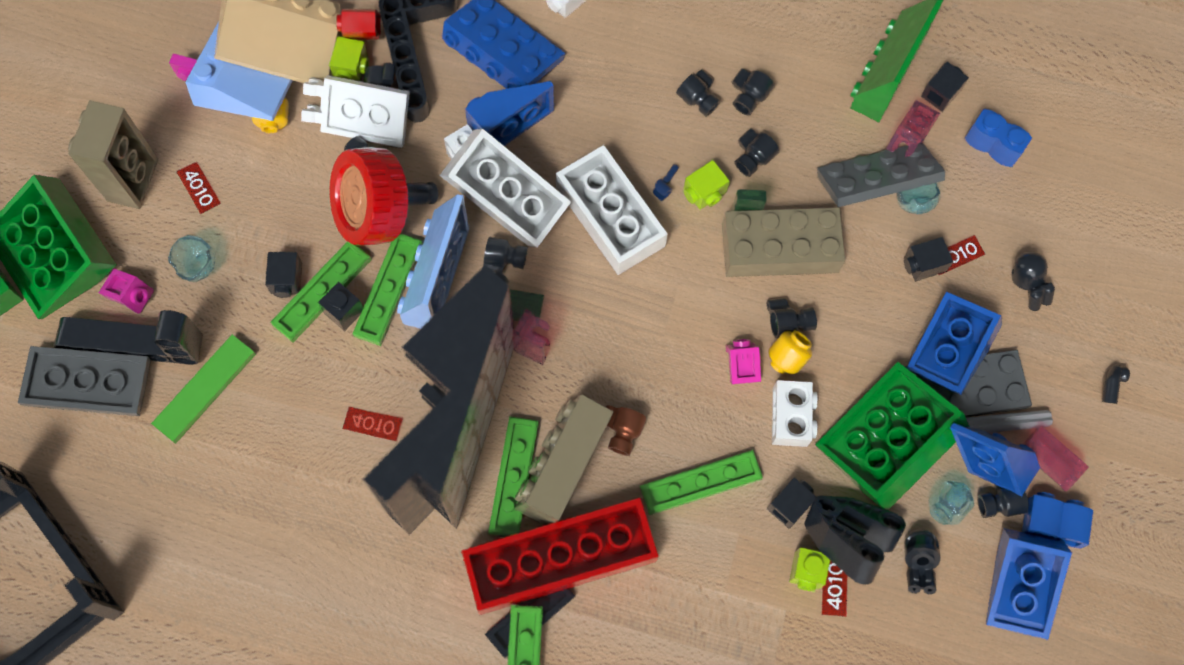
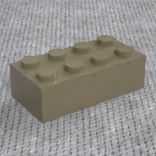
M89 100L86 110H83L80 115L77 133L69 142L68 154L107 202L140 209L159 159L124 108Z
M840 208L725 212L722 222L726 277L839 273L845 263Z
M582 394L575 400L570 399L566 405L563 404L555 418L559 422L553 431L550 430L542 443V446L545 448L544 452H542L540 457L534 459L528 470V473L532 474L526 484H521L514 497L518 501L514 509L545 526L559 521L613 411Z

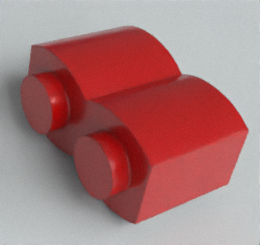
M342 9L341 14H337V31H341L343 37L349 39H381L380 12H377V9Z

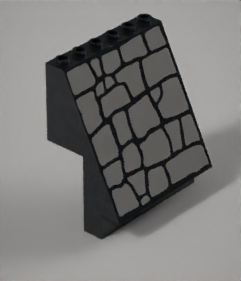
M484 265L402 346V349L406 352L405 357L434 383L432 386L426 383L419 390L422 394L421 398L432 409L362 479L386 513L409 535L434 509L457 529L516 344L510 298L511 292L508 285L509 280L498 269L492 271L487 265Z

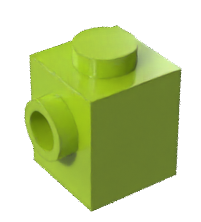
M337 36L329 63L332 76L361 81L362 74H365V69L369 66V58H367L368 54L364 41Z
M712 160L686 177L683 192L686 199L691 204L695 203L701 210L707 205L709 207L714 206L722 199V195L727 192L730 180Z
M800 547L794 553L789 582L798 584L797 588L801 590L815 592L816 589H820L826 584L830 560L822 552Z

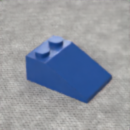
M551 81L487 92L482 97H476L468 103L465 108L467 124L472 131L484 129L505 146L554 111V85Z
M946 292L907 369L916 375L962 395L1002 326V316Z
M956 423L951 425L950 429L969 473L1010 490L1019 496L1024 494L1040 469L1036 453L1033 449L1024 444L1019 446L1013 444L998 433L990 434L980 429Z
M1003 528L995 559L986 625L1049 639L1072 555L1065 542Z

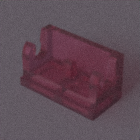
M916 100L886 149L894 152L898 148L899 143L904 142L909 147L905 152V157L911 156L919 142L923 143L941 113Z
M526 309L512 334L514 352L543 365L547 359L544 354V346H550V342L546 337L536 333V327H541L549 331L550 327L546 321L532 315L531 311Z
M1042 426L1036 428L1023 443L1036 453L1040 469L1065 492L1089 468L1087 464Z

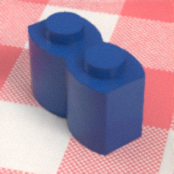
M983 109L966 135L965 140L976 150L989 153L999 164L1013 167L1032 140V137L1023 128L1014 124H1008L998 113Z
M1038 492L1036 495L1028 498L1029 510L1028 513L1024 514L1022 532L1062 541L1068 547L1081 549L1089 545L1094 510L1085 507L1084 502L1066 500L1065 503L1055 499V495L1047 492Z

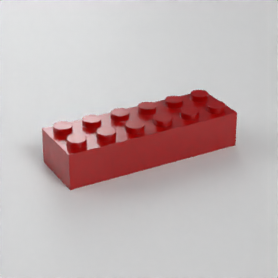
M641 498L461 550L479 615L657 562L659 558Z

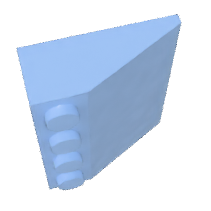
M217 23L185 82L193 105L273 121L293 80L214 59L218 31Z
M457 194L434 210L432 219L426 220L423 231L426 237L423 245L419 244L415 254L417 264L415 270H410L406 287L409 288L406 297L402 296L398 304L397 313L400 314L402 323L405 325L421 328L446 304L469 232L463 195Z

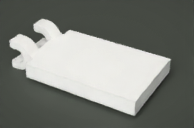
M329 75L324 78V81L311 77L309 82L304 83L303 94L321 97V107L308 104L307 109L302 110L301 121L320 123L321 132L350 138L360 136L365 141L403 147L410 91Z

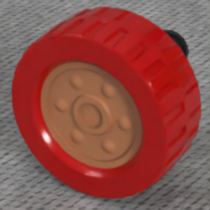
M353 148L342 152L333 165L329 186L330 206L335 225L347 242L353 245L384 244L392 242L402 232L407 218L408 206L425 205L427 203L435 204L439 198V190L433 182L406 183L401 164L396 156L386 149Z

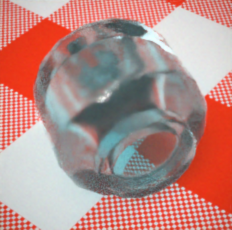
M947 480L941 483L928 500L930 514L934 520L942 525L960 524L974 507V498L971 490L961 482Z

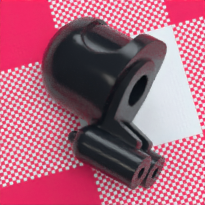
M1028 251L1017 257L1011 278L1017 287L1028 290V308L1032 311H1038L1041 308V304L1045 306L1052 304L1055 286L1051 282H1046L1048 263L1045 257L1040 253Z
M915 530L908 534L904 541L905 562L910 567L906 572L908 591L916 594L923 590L926 594H934L936 592V573L933 569L939 565L941 560L939 541L928 530Z

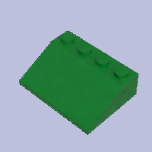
M924 0L902 10L897 20L891 19L885 31V34L888 35L886 41L880 39L873 53L877 56L875 61H868L862 72V76L865 77L863 83L857 81L850 94V97L854 98L850 109L877 122L881 121L944 0Z
M34 174L0 211V260L38 319H44L97 285L117 265L60 178Z
M897 362L815 446L876 505L889 510L956 443L950 429L951 425L956 423L970 426L962 411Z

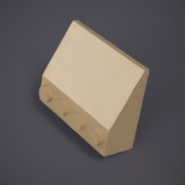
M221 0L214 59L301 83L309 82L311 77L324 81V78L329 75V63L337 36L336 20L337 14H340V3L330 0Z

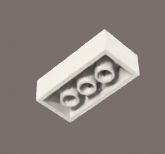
M484 129L473 130L440 174L443 179L524 244L537 248L571 203L570 200Z
M604 145L556 173V188L571 201L569 204L570 208L617 275H620L665 247L667 232Z

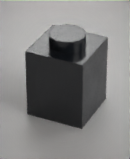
M946 62L928 82L921 97L943 112L961 92L969 77L960 68Z
M943 237L911 246L904 256L905 269L908 274H912L915 282L947 272L953 264Z
M268 252L265 285L269 292L279 298H289L291 294H297L301 288L302 261L298 253Z
M339 281L318 302L323 313L344 332L361 315L363 310L360 300Z
M794 477L768 506L767 510L790 529L812 505L816 498L813 494L814 489L804 480L798 481Z

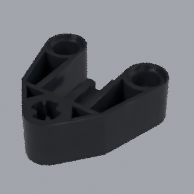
M820 495L814 499L804 522L805 528L819 551L853 581L863 585L871 584L874 581L884 561V552H892L895 549L906 527L905 520L894 512L854 498Z

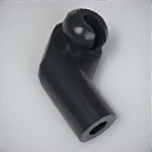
M1114 365L1109 369L1104 382L1102 402L1118 404L1120 382H1127L1130 378V370L1127 367Z

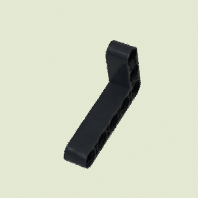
M379 0L378 6L392 63L395 65L398 87L400 90L410 91L407 119L415 123L422 122L428 118L429 105L409 25L449 17L457 11L458 2L457 0ZM398 32H401V33H402L401 35H396V36L394 35L395 33H398ZM402 56H409L406 59H399ZM409 79L415 80L412 83H405ZM414 103L421 104L419 107H410Z
M171 310L159 312L157 326L61 317L54 348L148 356L151 361L196 365L199 360L203 334L187 315Z

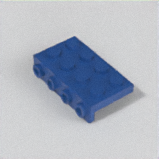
M471 0L444 21L442 32L444 42L506 89L535 84L564 60L565 52L495 0Z

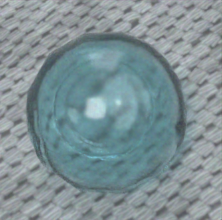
M937 183L896 193L898 205L904 211L918 215L935 209L941 199Z
M186 235L179 238L172 245L168 262L173 266L180 278L189 282H198L207 278L214 270L216 254L211 245L202 238Z

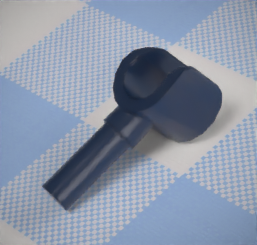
M675 164L670 168L663 179H659L655 184L653 194L660 201H664L673 190L668 184L679 169Z

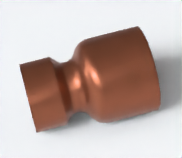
M606 405L605 408L613 411L607 427L616 432L615 436L611 437L607 448L615 453L630 456L633 449L632 440L641 435L647 418L640 412L629 408H616Z

